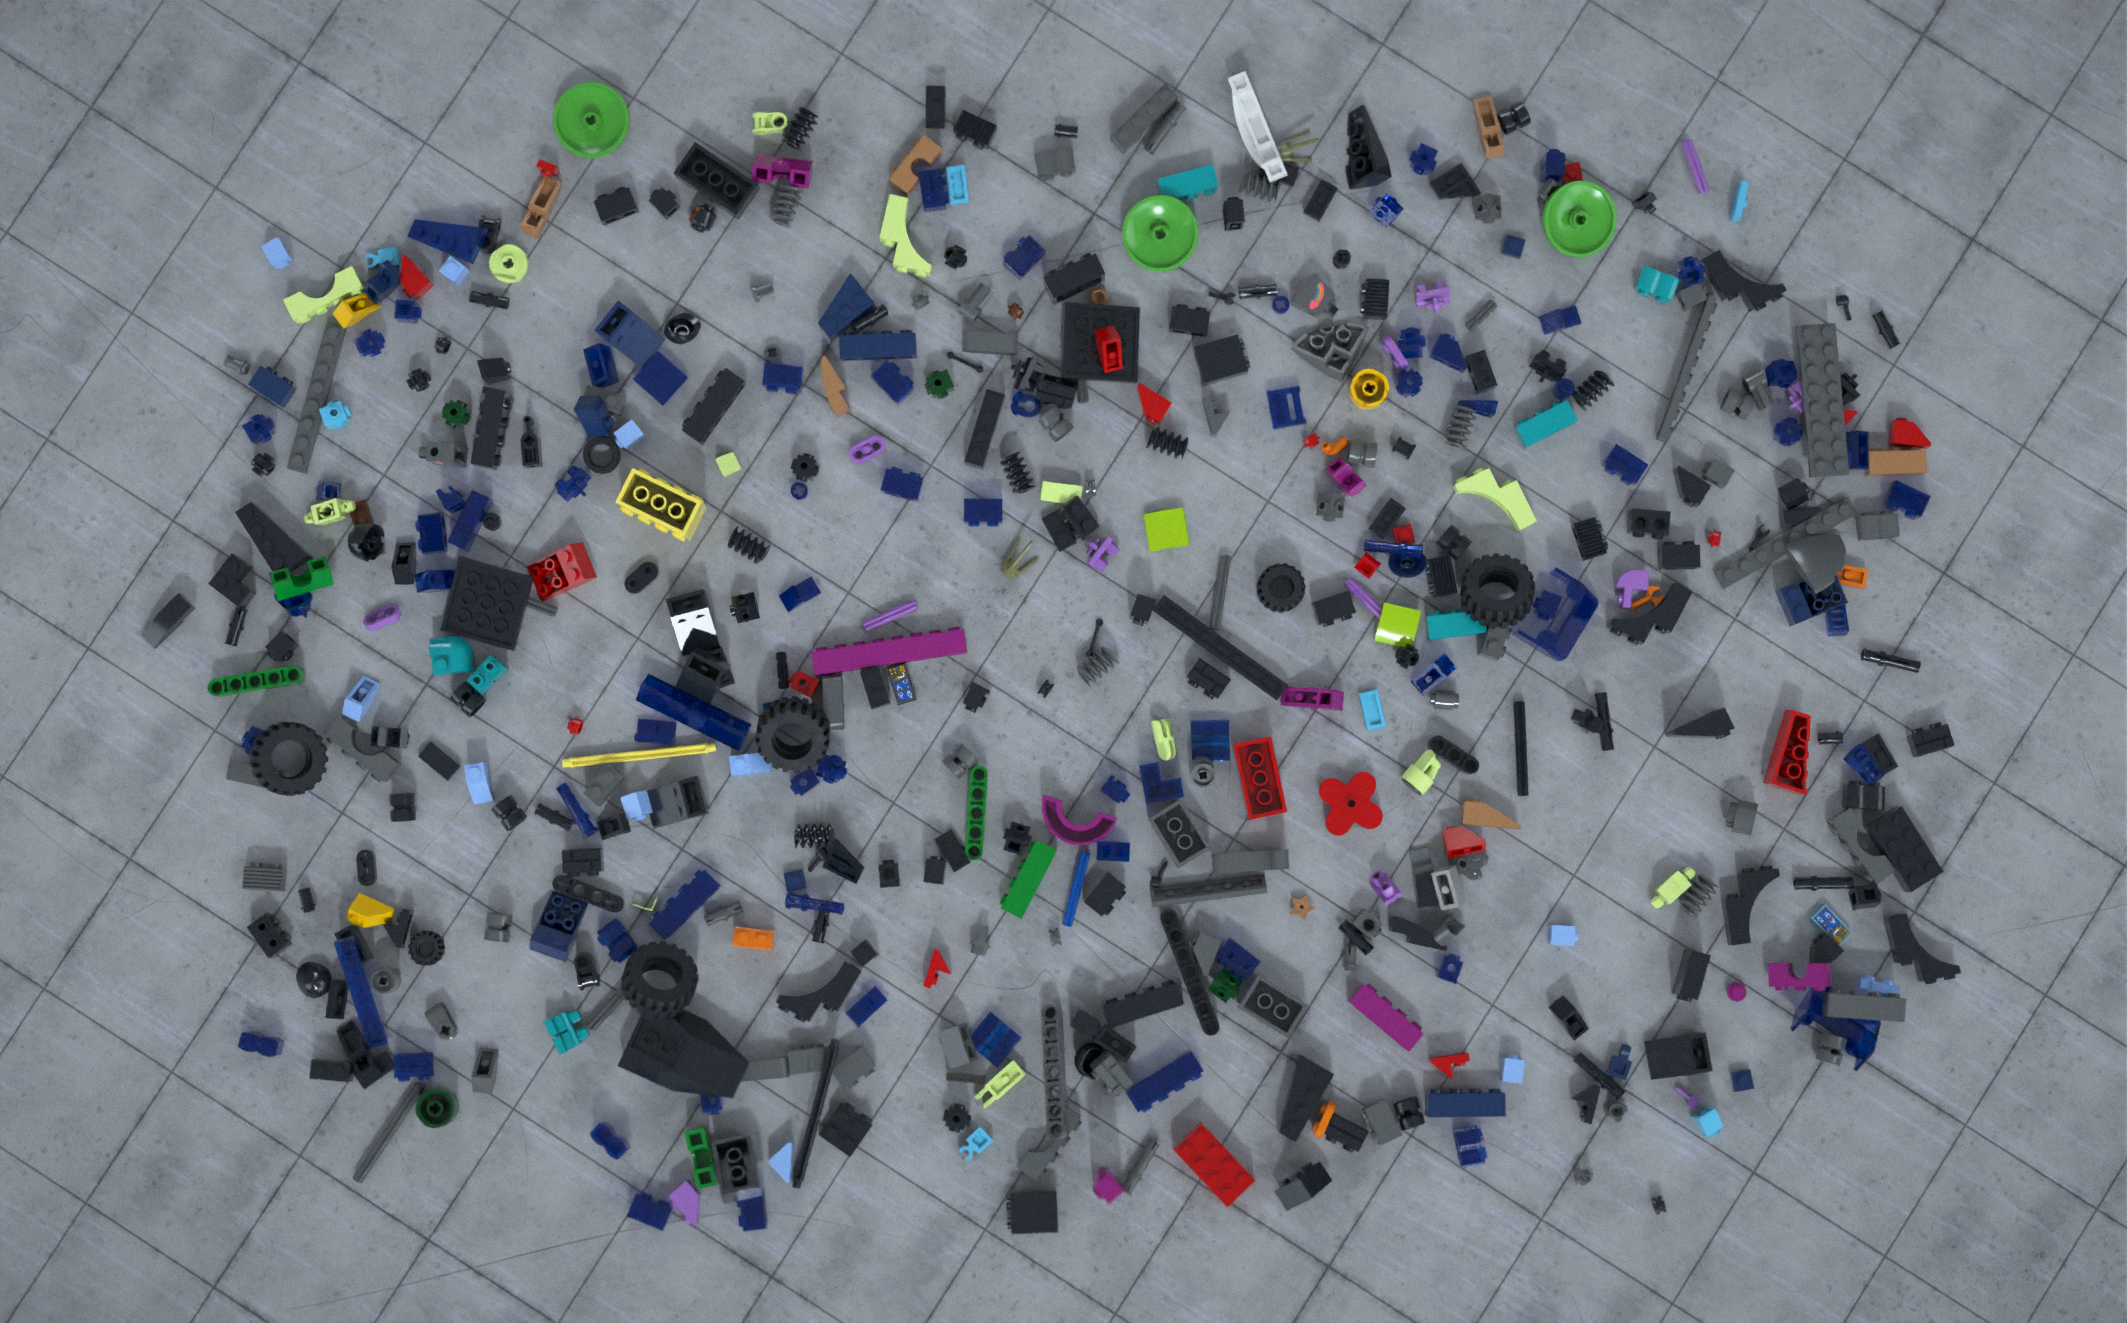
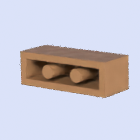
M1900 447L1889 448V451H1882V448H1871L1870 451L1864 454L1865 477L1924 475L1927 473L1926 450H1920V447H1909L1908 450L1901 451Z

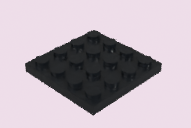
M1065 302L1063 311L1061 379L1136 384L1138 382L1140 307ZM1113 325L1121 340L1123 369L1104 373L1096 346L1095 330Z
M459 556L440 630L515 651L534 576Z

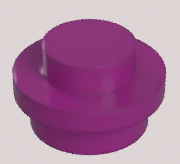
M1733 982L1727 988V996L1732 1001H1741L1746 996V988L1742 983Z

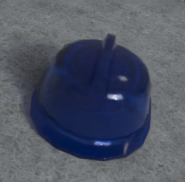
M308 592L277 602L290 616H303L307 618V612L311 609L313 596Z

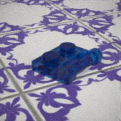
M1300 386L1266 392L1273 430L1307 424L1306 418L1303 416L1299 395L1301 392ZM1292 394L1296 419L1291 420L1287 400V395Z

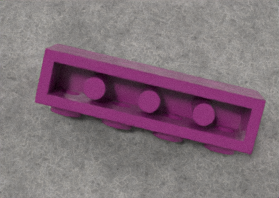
M1100 1167L1093 1174V1192L1100 1200L1104 1198L1110 1204L1124 1192L1122 1183L1108 1167L1104 1169Z

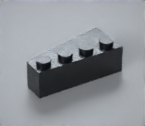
M483 386L482 393H485V400L480 402L479 407L482 418L477 421L476 433L479 434V437L474 439L470 464L475 467L497 470V466H500L502 461V455H500L501 447L504 448L506 442L504 432L505 429H508L510 423L508 413L509 410L512 411L514 400L505 390Z
M250 502L235 512L272 571L288 567L289 573L305 564L306 561L313 559L302 546L291 538L257 504Z
M1298 1054L1277 1130L1294 1142L1299 1138L1334 1076L1332 1072Z

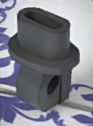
M981 925L978 940L970 942L972 944L971 953L982 956L986 955L987 948H990V945L985 942L989 927Z

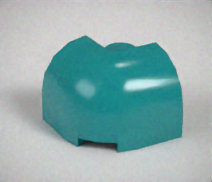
M458 636L430 639L429 654L432 659L434 676L472 673L476 670L472 646L465 639Z

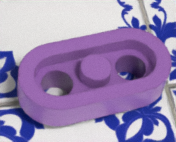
M1389 335L1384 337L1381 347L1386 354L1390 353L1392 356L1391 362L1394 367L1402 371L1407 369L1409 365L1393 339Z
M872 436L851 447L849 457L853 463L863 464L881 455L885 451V442L879 436ZM874 443L880 445L878 449H873L872 446ZM857 452L863 453L861 458L855 456Z
M391 604L366 615L363 623L368 630L375 631L385 625L397 622L402 612L398 605Z

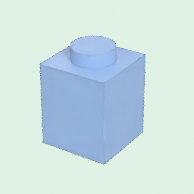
M278 237L261 246L275 269H284L293 261L283 241Z
M449 256L439 270L444 277L457 286L461 284L470 272L451 256Z
M632 419L614 432L617 437L614 441L620 448L625 447L627 451L646 437Z
M647 790L621 797L627 819L634 818L635 821L646 819L647 814L653 813Z
M1549 925L1548 944L1574 946V942L1578 941V931L1575 930V926Z
M1508 1054V1058L1502 1057L1501 1081L1522 1084L1525 1060L1519 1059L1520 1055Z

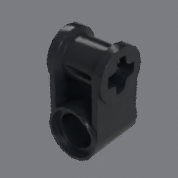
M484 215L480 217L476 244L480 251L485 254H491L496 249L498 235L501 230L500 218L495 220L486 218ZM485 240H490L489 246L482 247V243Z
M588 952L578 954L574 959V966L580 990L583 991L585 988L595 985L599 987L600 979L593 956ZM581 956H585L588 959L587 966H582L579 963Z

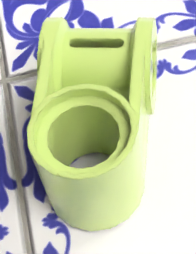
M756 112L752 114V118H754L753 134L756 135L785 133L787 126L790 125L787 117L781 112ZM783 119L784 124L782 126H775L777 120Z

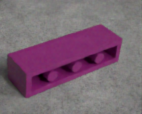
M1362 983L1348 1002L1405 1050L1410 1052L1424 1035L1420 1031L1422 1027L1415 1021L1410 1023L1406 1019L1407 1015L1399 1008L1397 1010L1390 1006L1392 1002L1385 996L1380 998L1376 994L1377 990L1368 983L1366 986Z

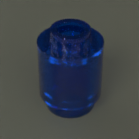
M1566 378L1560 379L1553 387L1555 398L1559 400L1568 399L1575 389L1573 382Z

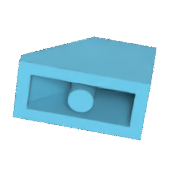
M1705 1106L1691 1115L1698 1129L1705 1137L1709 1136L1711 1138L1720 1133L1719 1129L1723 1127L1719 1115L1713 1107Z

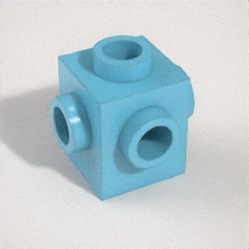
M334 400L328 402L326 407L319 409L325 427L330 430L333 428H344L348 422H351L349 417L352 415L348 405L341 401Z

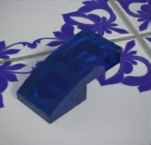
M874 986L845 1014L858 1028L888 1000Z

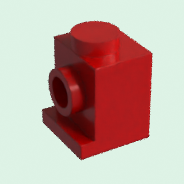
M798 671L797 674H792L789 683L791 684V689L812 699L820 681ZM801 680H806L804 687H801L799 684Z

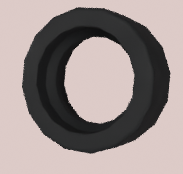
M595 437L588 441L584 447V462L595 473H610L616 469L620 462L621 455L618 446L607 437ZM597 445H607L613 452V458L606 466H597L591 460V451Z

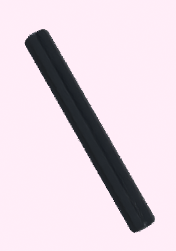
M1516 701L1514 702L1517 791L1518 796H1528L1525 702Z

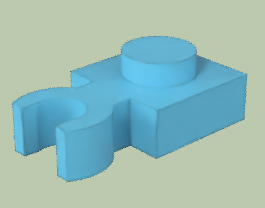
M396 246L379 249L377 256L373 254L365 255L366 259L374 260L371 265H367L368 269H375L378 265L381 266L387 259L396 267L401 266Z
M980 1126L966 1139L969 1145L962 1146L958 1152L961 1153L963 1150H968L969 1155L965 1158L968 1161L972 1158L975 1150L980 1154L993 1142V1139Z

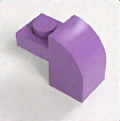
M1631 570L1622 574L1616 580L1614 589H1621L1617 596V603L1620 604V609L1631 608L1632 591L1645 592L1648 590L1649 571Z

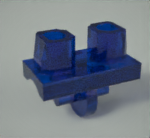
M572 465L567 472L571 478L567 482L559 479L555 483V487L558 490L557 493L567 502L572 497L576 498L579 494L585 497L587 494L583 490L588 486L587 482L592 478L581 467L577 468Z

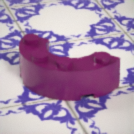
M1043 795L1042 813L1048 829L1058 839L1068 844L1078 846L1093 844L1103 839L1112 830L1117 821V818L1099 812L1096 819L1090 824L1083 826L1074 825L1063 816L1061 809L1062 800Z

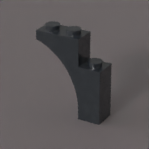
M1720 250L1699 262L1721 301L1726 299L1731 301L1740 295L1749 312L1754 309L1757 312L1767 307L1766 303L1770 300L1773 303L1783 298L1782 294L1787 290L1784 284H1760L1743 277L1729 265Z
M1674 583L1661 603L1646 615L1634 619L1613 618L1609 621L1607 627L1611 629L1610 632L1619 637L1623 635L1628 638L1627 641L1636 646L1645 642L1653 626L1655 627L1654 630L1661 634L1671 633L1693 591L1678 583Z
M1772 865L1762 866L1760 871L1747 868L1742 869V873L1737 874L1740 897L1736 893L1728 894L1726 899H1721L1728 945L1751 943L1749 922L1753 904L1762 889L1780 876L1779 868L1773 869Z
M1901 913L1883 918L1894 963L1906 966L1913 964V960L1918 981L1932 984L1936 983L1938 978L1944 977V980L1956 978L1955 974L1961 973L1959 965L1948 964L1936 959L1919 944L1911 930L1907 914Z
M844 961L835 977L824 987L803 996L780 995L776 1001L779 1004L778 1008L786 1013L789 1011L796 1014L795 1018L803 1023L811 1021L821 1002L824 1003L823 1007L833 1013L835 1010L838 1012L862 970Z

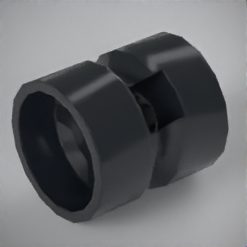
M1521 101L1511 105L1510 110L1505 108L1496 113L1501 130L1505 135L1515 132L1517 127L1523 128L1531 123L1530 115Z
M1451 525L1438 539L1436 544L1443 550L1447 549L1448 554L1457 560L1472 541L1465 535H1459L1460 531ZM1457 539L1460 543L1454 548L1451 544Z
M467 681L463 682L449 698L457 707L461 706V711L469 718L476 714L486 702V699L479 692L474 693V688Z
M415 793L389 795L390 805L394 807L390 811L391 822L416 820V810L411 808L415 802Z
M512 795L504 798L491 809L497 818L502 819L501 824L506 831L512 830L527 818L522 808H517L518 803Z
M1417 1096L1406 1098L1393 1104L1396 1115H1400L1398 1121L1401 1130L1411 1129L1425 1123L1422 1112L1418 1111L1420 1105ZM1411 1109L1412 1113H1405L1406 1110Z

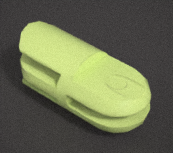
M1170 719L1154 720L1151 722L1158 754L1162 760H1172L1176 755V748Z

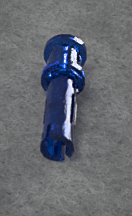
M1366 539L1364 552L1400 555L1402 558L1413 557L1421 560L1423 543L1417 545L1408 544L1407 541L1399 544Z
M567 783L558 786L556 790L574 817V824L578 825L583 833V839L595 834L598 828L594 827L589 819L590 815L581 808Z
M788 892L785 899L786 909L797 908L804 912L810 909L842 915L845 908L843 902L811 898L808 894L802 896ZM819 904L828 905V906H831V907H830V908H829V907H823V906H819Z

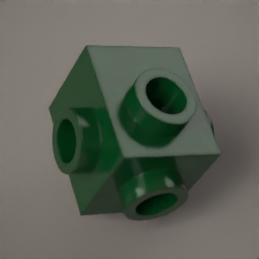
M936 370L929 373V377L926 378L927 383L924 384L928 395L932 394L933 398L938 397V399L947 397L949 392L955 390L948 370L942 372Z
M458 399L456 402L450 400L449 404L446 403L442 409V417L446 420L445 424L453 428L459 426L463 429L471 418L470 414L472 412L466 408L468 405ZM455 410H457V415L453 416Z
M1223 968L1212 981L1208 990L1226 1003L1230 998L1234 1000L1241 990L1238 988L1242 981Z

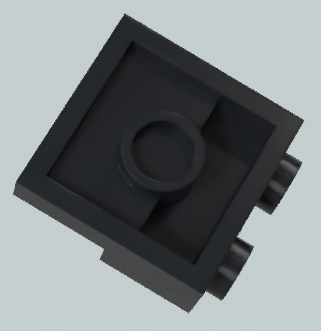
M841 1102L819 1133V1136L851 1157L873 1124L870 1123L871 1119L863 1113L861 1115L854 1112L855 1108L847 1102L845 1104Z

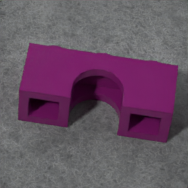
M756 154L752 167V180L771 184V181L775 178H784L790 181V186L809 188L812 179L813 161Z
M1768 963L1769 987H1775V990H1787V987H1794L1795 991H1805L1806 987H1813V991H1825V987L1832 986L1831 963H1806L1807 971L1802 978L1794 974L1793 963Z

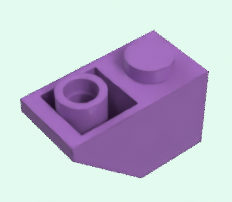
M688 1179L669 1195L671 1199L669 1202L676 1210L680 1209L683 1213L682 1218L687 1224L691 1223L694 1226L699 1222L701 1193Z

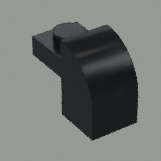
M372 727L370 746L407 749V744L410 740L408 729Z

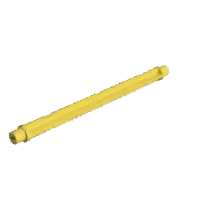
M705 742L704 744L570 757L569 759H562L563 768H574L701 753L709 754V752H715L717 749L716 743L708 744V742Z

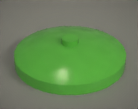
M586 82L575 85L560 97L554 109L553 127L558 140L569 152L582 158L596 159L613 153L624 142L629 131L630 116L624 100L614 89L605 84Z
M1572 181L1558 187L1546 201L1542 214L1543 231L1550 245L1559 253L1576 258L1592 256L1601 251L1611 240L1617 223L1616 208L1612 198L1602 187L1589 181Z
M1168 195L1149 196L1137 202L1126 215L1122 228L1123 244L1130 258L1139 266L1155 272L1170 271L1184 264L1193 254L1198 241V225L1192 211L1179 199Z

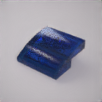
M659 351L633 378L641 388L662 406L688 379L683 372Z
M1191 720V760L1197 756H1207L1212 761H1230L1229 720Z
M991 1011L971 1034L975 1050L997 1068L1022 1039L1020 1035Z

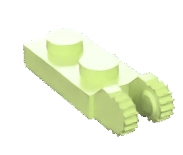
M1013 1059L986 1083L985 1087L974 1098L976 1100L980 1099L989 1090L993 1096L983 1103L982 1107L986 1109L1021 1080L1026 1073Z

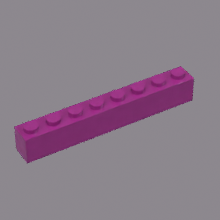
M960 627L948 628V632L942 633L941 630L929 631L930 634L922 635V632L912 633L909 638H903V635L891 637L892 640L889 641L879 638L873 639V643L865 644V641L854 642V646L846 647V644H839L834 646L835 649L827 650V647L815 648L816 652H811L815 676L877 666L881 667L967 654L964 629L960 630Z

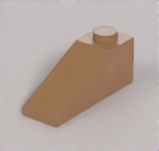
M1467 798V801H1462L1461 825L1521 829L1520 824L1489 805L1479 802L1478 798Z

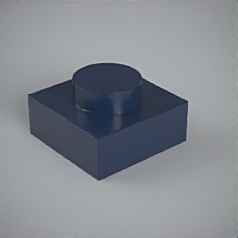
M1507 234L1501 254L1520 259L1526 240Z
M803 869L783 873L787 892L807 888Z
M1750 1069L1730 1072L1734 1092L1754 1089Z

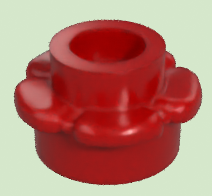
M1316 433L1308 436L1303 440L1304 447L1312 449L1320 443L1318 441L1320 436L1318 437Z
M1716 529L1713 532H1709L1707 543H1710L1712 548L1713 546L1719 547L1722 532L1716 531Z
M578 716L574 719L571 718L568 722L567 729L570 730V734L579 735L582 730L583 720L578 719Z

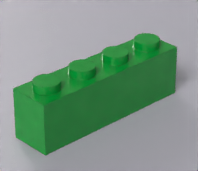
M1038 840L1035 843L1031 841L1026 851L1029 853L1027 859H1022L1017 868L1021 870L1017 877L1013 876L1008 885L1011 887L1009 894L1004 893L1000 904H1002L1001 909L1022 919L1057 852L1056 849Z

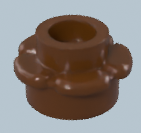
M1015 302L1011 306L1008 305V314L1015 320L1017 318L1022 319V315L1025 313L1023 309Z

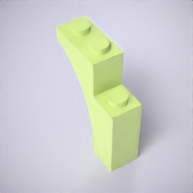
M890 194L879 237L880 242H883V245L888 247L897 245L893 261V267L897 268L896 271L900 273L914 272L916 276L923 278L926 275L931 276L932 265L918 255L907 235L906 215L909 199Z
M1482 467L1474 471V476L1469 478L1463 476L1457 479V484L1453 486L1456 494H1476L1496 503L1511 519L1517 532L1537 522L1517 480L1514 482L1508 480L1500 484L1501 488H1499L1490 468L1484 470Z

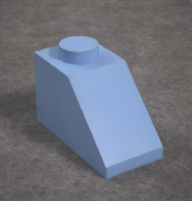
M362 676L345 698L342 714L360 722L369 710L381 683Z
M759 753L729 756L731 776L772 771L771 763L767 764L764 761V756H760Z
M480 762L465 765L466 781L474 804L494 801L487 763Z

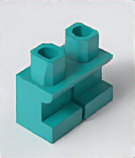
M489 655L467 681L478 692L485 695L496 683L494 680L498 681L509 668L496 656Z
M579 1010L567 1011L543 1021L551 1037L568 1030L552 1039L559 1055L583 1043L582 1040L590 1035L586 1026L577 1030L574 1025L575 1022L582 1019Z

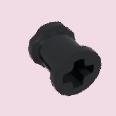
M1343 249L1338 250L1333 257L1334 267L1340 270L1347 268L1351 261L1350 252ZM1339 256H1340L1341 258L1345 257V258H1346L1345 261H1344V262H1343V261H1340V262H1339V261H1338Z
M1399 436L1392 452L1396 451L1409 460L1416 445L1409 444Z

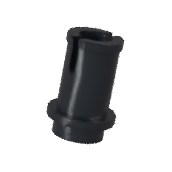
M1061 123L1059 125L1055 124L1054 136L1077 139L1078 126L1061 125Z
M1842 732L1818 733L1820 738L1818 739L1819 745L1836 744V746H1839V744H1843Z
M310 888L298 890L302 904L301 910L304 913L315 911L316 904L313 903Z

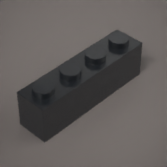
M727 368L717 374L715 384L707 388L703 401H699L695 405L693 415L690 418L687 417L682 424V431L702 446L746 385L743 379Z
M986 389L965 457V465L981 470L984 469L1005 401V394Z
M1172 980L1162 982V987L1156 989L1153 985L1144 988L1143 993L1137 995L1134 991L1125 994V998L1118 1000L1117 997L1106 1000L1107 1004L1103 1006L1110 1028L1184 1005L1178 983H1173Z

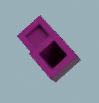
M1341 457L1325 468L1334 483L1347 497L1359 494L1367 486Z

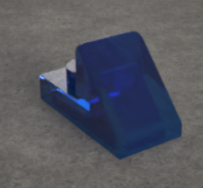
M1576 306L1562 310L1559 308L1539 317L1544 335L1582 324Z
M811 576L796 586L792 585L780 594L779 597L789 613L822 593Z
M1097 841V861L1129 862L1130 843Z

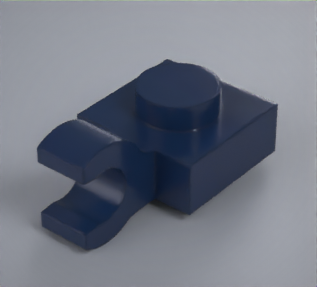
M1622 1043L1619 1056H1612L1607 1074L1624 1080L1627 1079L1632 1065V1061L1627 1059L1632 1047Z

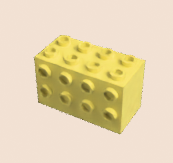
M632 468L615 502L620 506L619 510L630 517H633L634 514L637 515V519L647 525H650V523L655 524L654 527L663 533L672 532L671 535L682 542L685 539L690 541L707 508L703 503L704 500L695 494L687 495L684 489L676 485L674 487L669 486L670 484L659 477L656 479L652 478L653 476L643 469L638 471Z

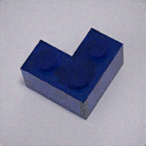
M1158 762L1138 766L1145 804L1184 797L1181 778L1161 781Z

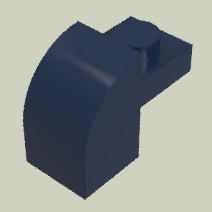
M387 259L381 264L378 274L366 282L363 292L377 305L400 285L401 279L399 276L401 272Z

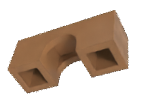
M925 135L922 138L916 139L912 145L914 147L912 151L905 153L901 159L902 163L898 168L895 167L889 174L890 184L907 197L919 184V178L912 173V167L919 162L926 163L932 167L943 153L942 148Z

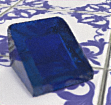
M319 481L316 500L329 501L335 498L339 499L341 484Z

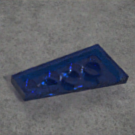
M415 219L407 237L474 264L488 229Z

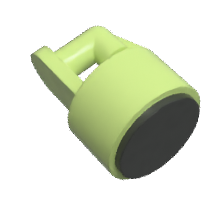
M1432 750L1425 751L1414 765L1411 764L1401 776V781L1420 796L1424 795L1434 783L1432 780L1441 767V763L1435 758L1436 754Z

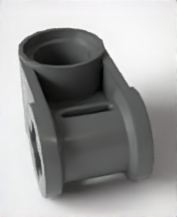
M1452 912L1440 922V925L1433 933L1435 941L1441 946L1447 945L1465 927L1464 924H1460L1453 917L1454 914Z
M442 1002L424 1012L425 1017L440 1038L453 1039L457 1035L458 1028ZM445 1027L451 1028L449 1034H444V1031H446Z

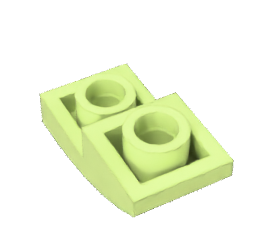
M1042 481L1040 500L1067 503L1076 495L1081 499L1083 486Z

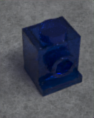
M811 769L803 770L790 780L792 783L790 788L795 795L800 794L804 796L821 782ZM801 779H805L807 781V784L805 786L800 785Z
M1111 775L1100 791L1117 804L1120 801L1125 803L1131 794L1125 790L1127 786L1119 780L1113 781L1115 776Z
M1449 953V956L1443 955L1436 977L1456 984L1464 962L1459 961L1460 957L1451 953ZM1450 964H1453L1455 967L1452 972L1448 970Z
M700 1094L702 1113L708 1112V1116L720 1114L719 1110H723L722 1097ZM711 1097L716 1099L715 1104H710L709 1099Z

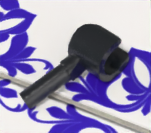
M1209 292L1208 295L1223 300L1226 305L1234 303L1228 301V296L1236 297L1234 293L1223 295Z
M1846 295L1836 296L1837 306H1843L1847 321L1852 320L1848 306L1849 297Z
M1763 525L1759 526L1756 529V537L1748 549L1752 551L1760 539L1769 534L1770 529L1763 534L1761 532Z
M825 847L815 852L818 858L808 868L809 872H812L827 857L828 852Z
M1163 862L1158 877L1151 876V887L1157 888L1160 886L1163 873L1168 865L1166 862Z

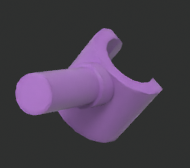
M1678 1086L1676 1090L1689 1099L1686 1105L1697 1109L1699 1100Z

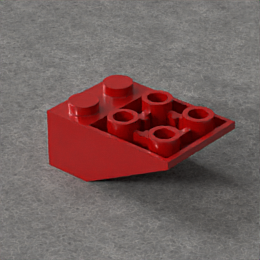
M583 542L569 544L527 566L530 576H534L533 583L542 602L597 578Z

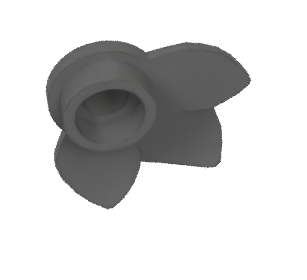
M1483 852L1457 856L1452 860V865L1456 864L1458 874H1464L1470 880H1478L1482 878L1480 868L1486 865L1489 857ZM1460 861L1464 862V867L1459 865Z

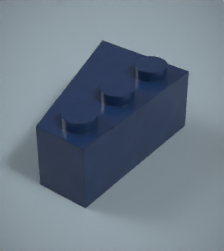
M851 273L818 322L819 328L831 342L850 328L851 322L859 319L865 312H870L876 307L874 301Z

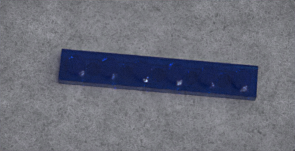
M354 936L334 941V946L368 1048L371 1049L388 1044V1039Z

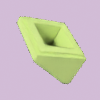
M734 452L715 459L724 477L741 470Z

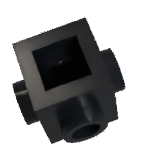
M804 453L803 456L798 454L797 459H793L791 469L797 480L807 482V480L813 481L814 476L817 477L820 466H818L817 460L814 459L815 456ZM803 463L808 464V467L805 470L801 469V465Z
M754 592L732 597L733 605L729 607L731 615L736 617L737 623L760 618Z
M1012 821L1010 829L1006 828L1003 839L1006 840L1003 850L1022 856L1024 847H1029L1032 838L1031 835H1028L1031 827Z
M954 1103V1106L950 1105L949 1110L945 1109L942 1121H946L945 1126L949 1127V1131L960 1133V1130H964L965 1126L969 1127L972 1115H968L969 1110L965 1109V1105ZM955 1115L960 1116L959 1122H954L953 1117Z

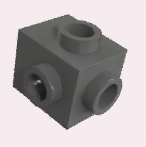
M1488 193L1474 197L1475 220L1483 221V224L1494 223V220L1502 218L1501 196Z
M1333 492L1318 493L1316 515L1324 517V521H1335V518H1343L1345 495Z

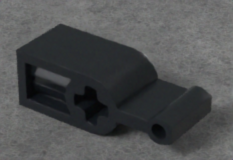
M524 416L526 433L522 435L520 441L522 465L525 468L543 467L541 441L533 433L534 420L530 416ZM530 438H532L535 441L531 443V446L527 444V442L530 441Z

